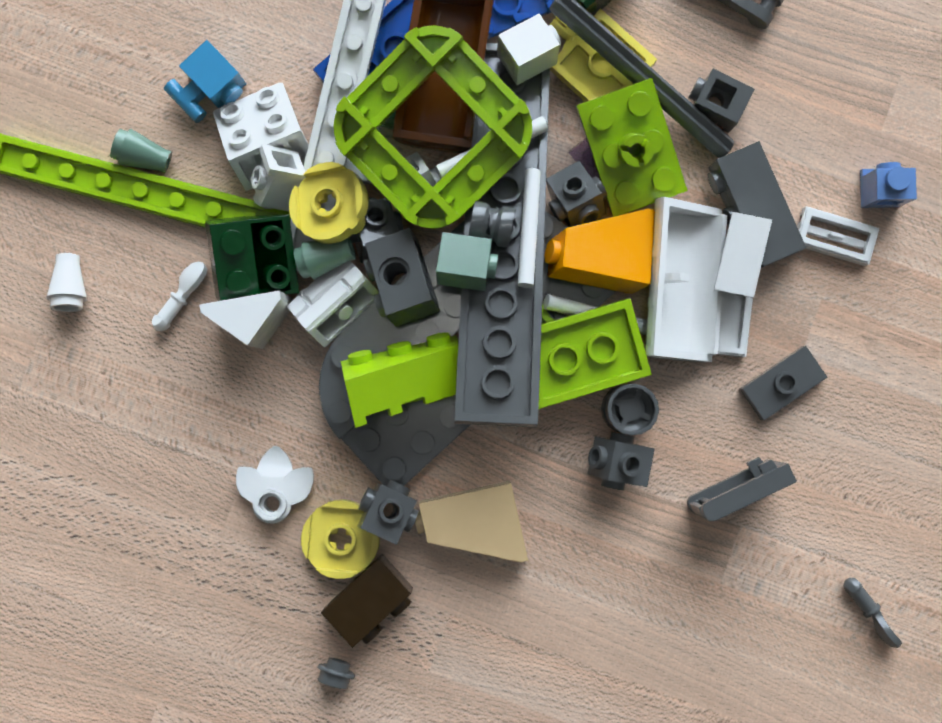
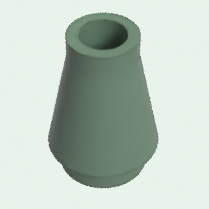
M119 129L112 143L110 157L118 160L119 165L166 173L172 158V151L164 149L133 129L128 131Z
M350 238L332 244L306 241L302 242L301 247L294 249L295 263L300 275L304 279L312 277L315 280L340 265L356 259L354 246Z

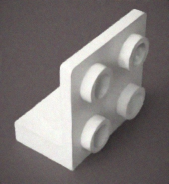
M283 83L265 87L254 94L235 102H230L213 111L227 159L246 191L253 189L251 185L252 172L262 161L259 151L261 144L298 151L304 166L309 144L299 126Z

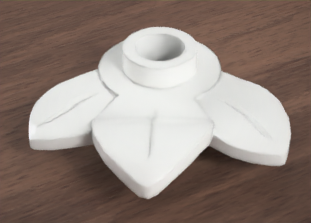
M273 446L263 455L257 469L238 467L236 474V486L240 495L252 502L253 511L261 521L270 524L284 520L289 515L292 505L305 500L311 491L314 481V473L311 467L293 470L288 455L278 446ZM271 496L279 500V508L276 511H272L267 507V499Z

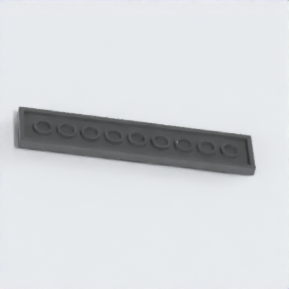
M488 43L485 63L519 99L525 102L532 120L542 116L548 125L550 68L516 85L497 56L498 43ZM477 115L471 149L490 131ZM548 131L532 138L523 157L478 200L488 203L491 208L500 209L503 206L516 208L509 248L498 247L492 241L491 253L499 254L495 279L487 278L485 291L461 288L454 424L534 428L538 426ZM536 168L541 171L534 287L522 288L517 284L524 177L526 169ZM474 205L465 213L464 235L469 236ZM490 214L487 234H490L493 214Z

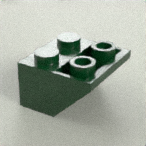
M288 214L241 216L205 221L215 296L218 301L274 291H281L286 295L299 293L290 216Z

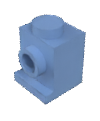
M886 162L877 164L876 169H861V208L901 207L916 200V168L901 167L900 162Z

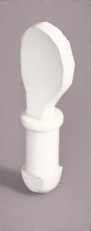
M203 262L191 263L183 270L179 277L178 292L176 294L174 292L170 293L171 297L152 319V325L156 331L167 330L181 308L187 305V298L200 285L207 274V267Z

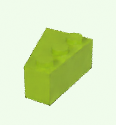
M437 333L426 338L427 342L411 345L410 341L397 342L387 346L388 351L372 354L371 350L356 351L349 354L347 360L341 361L355 428L367 424L366 416L386 409L388 410V415L393 416L403 412L401 406L403 404L423 400L424 404H429L456 395L458 337L456 335L450 336V333Z

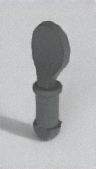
M856 578L846 579L843 585L845 591L860 607L866 618L872 616L874 628L879 638L890 647L899 648L902 642L885 621L880 612L881 606L875 603Z

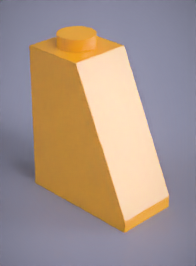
M644 209L564 229L552 238L546 246L545 262L548 263L547 277L633 294L650 285L655 210Z

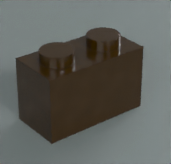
M381 554L324 607L321 614L352 648L361 640L368 644L383 629L379 624L389 614L396 618L410 605L412 601L408 596L411 595L413 587L391 562Z

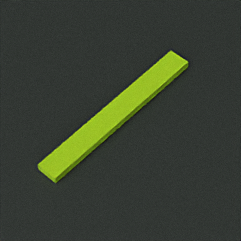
M0 134V174L203 228H206L205 221L260 215L288 214L290 216L289 211L273 208L265 209L251 199Z

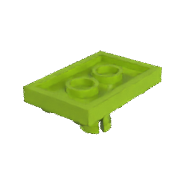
M652 78L576 105L599 178L607 192L606 199L613 217L653 204L657 198H670L688 191Z
M629 298L541 324L539 409L652 375L632 302Z

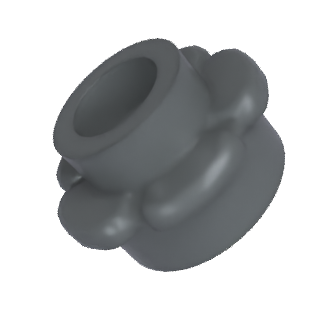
M329 657L327 663L318 665V669L321 670L318 681L339 689H348L350 679H354L355 674L349 670L350 663L337 658Z

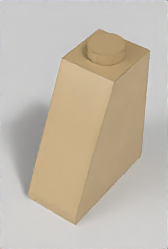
M510 481L429 498L419 502L420 510H418L415 524L418 534L425 533L427 543L520 563L528 561Z

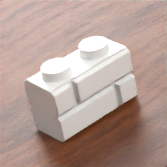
M348 261L320 276L307 288L301 290L296 298L287 305V308L308 333L325 348L375 302L374 295L378 294L379 291L351 261Z

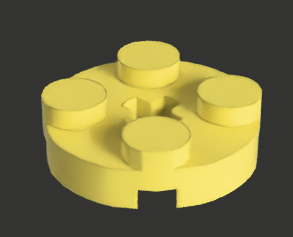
M335 162L320 163L309 168L303 174L306 178L301 181L299 187L296 185L293 187L289 198V213L295 226L304 235L324 244L341 242L352 234L362 231L366 223L365 216L369 204L367 188L362 179L352 170ZM332 194L333 198L336 199L333 209L327 211L321 208V204L327 202L328 195Z
M346 499L330 501L318 507L303 526L301 534L302 551L306 559L308 558L310 563L316 567L315 569L326 577L334 579L353 577L366 569L378 552L380 537L357 526L363 514V511L358 509L359 503ZM339 528L346 529V535L352 538V542L346 543L344 549H338L337 542L331 541L330 538L331 534L338 533Z

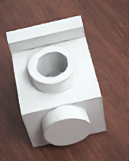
M261 144L259 151L262 161L259 166L257 165L254 168L251 176V185L256 191L253 199L262 208L289 211V198L295 185L299 187L301 181L306 178L303 175L305 170L298 151Z

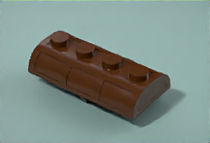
M414 0L409 31L416 27L421 28L433 25L450 27L461 34L463 40L485 62L494 0ZM434 71L396 110L392 138L399 143L411 147L441 152L463 153L472 147L476 114Z

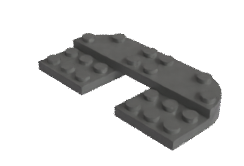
M545 211L542 306L545 296L551 294L600 307L616 291L547 277L548 263L545 262L546 246L552 238L568 227L563 222H559L555 216ZM465 220L450 233L464 235ZM441 242L424 256L440 312L395 327L386 316H380L374 302L337 336L325 356L320 372V402L329 426L335 435L344 441L385 486H387L389 480L405 486L471 424H454L456 395L429 404H424L423 400L401 405L403 412L393 416L388 415L387 409L366 416L367 424L355 428L341 361L347 360L348 355L356 351L371 350L372 354L388 351L387 346L393 343L410 341L411 345L427 342L426 338L433 334L450 333V336H454L459 332L461 288L437 284L436 267ZM407 273L393 285L401 284L405 280ZM546 310L554 320L569 316Z

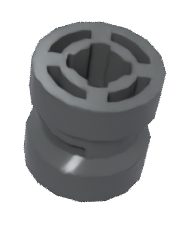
M475 201L469 236L492 239L496 246L509 248L516 208L503 206L500 209L491 208L486 202ZM490 214H493L490 234H487Z

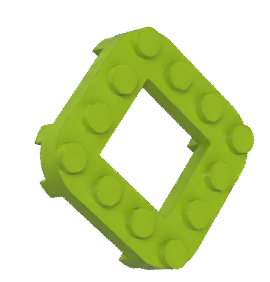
M433 25L421 28L416 27L404 35L405 39L347 98L344 96L335 109L334 136L336 139L335 143L340 152L361 171L406 220L420 227L434 229L448 226L460 219L474 205L475 201H478L523 157L529 147L533 129L530 111L525 102L519 99L463 40V36L450 27ZM435 71L484 122L490 131L432 187L377 129Z

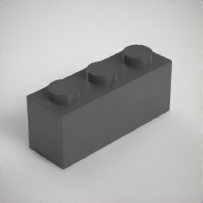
M760 141L718 158L708 167L710 171L708 173L709 184L716 195L720 194L726 207L723 209V214L727 215L728 226L732 212L772 220L761 268L806 249Z

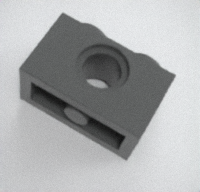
M410 227L365 243L369 258L364 259L363 262L370 281H376L379 293L374 295V301L381 317L386 316L395 327L440 312L420 243ZM407 273L405 280L401 284L392 285V280L396 275Z

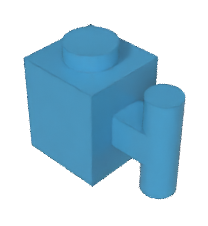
M206 40L179 65L192 81L183 88L175 79H172L166 83L164 90L195 123H199L207 114L198 104L205 96L217 108H221L230 102H235L241 96L242 88L246 85V82L239 72Z

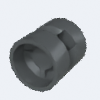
M638 384L616 386L609 390L603 398L601 412L607 426L615 432L639 435L650 430L656 423L659 406L655 395L648 388Z

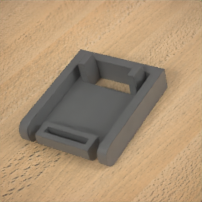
M757 457L746 463L747 469L689 496L687 505L691 512L709 521H716L796 483L797 480L788 463L771 459L762 461L760 457Z

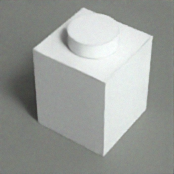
M537 14L498 35L497 56L515 84L519 85L557 64L559 47L561 46L560 37L556 29L552 25L547 26L541 15Z

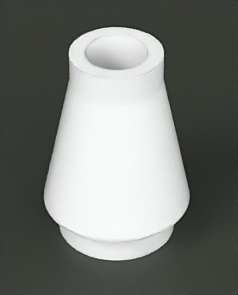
M59 253L55 256V266L46 297L50 301V308L52 310L61 312L81 311L83 309V302L87 301L80 268V256L77 254Z

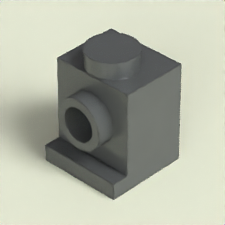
M713 68L706 79L698 77L688 98L693 100V105L712 122L723 127L722 130L729 133L738 124L755 89ZM709 98H718L721 106L709 101Z

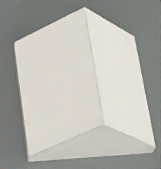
M274 291L205 303L199 306L200 312L247 346L263 349L290 312L287 305L293 301V298L281 291Z

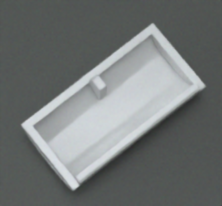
M668 197L657 198L654 203L655 216L651 282L647 305L646 355L651 358L712 362V355L718 354L722 291L714 290L726 239L727 215L722 214V209Z

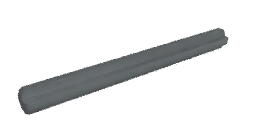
M554 0L552 2L550 11L633 84L652 78L662 109L716 157L721 158L730 152L734 146V140L577 1Z

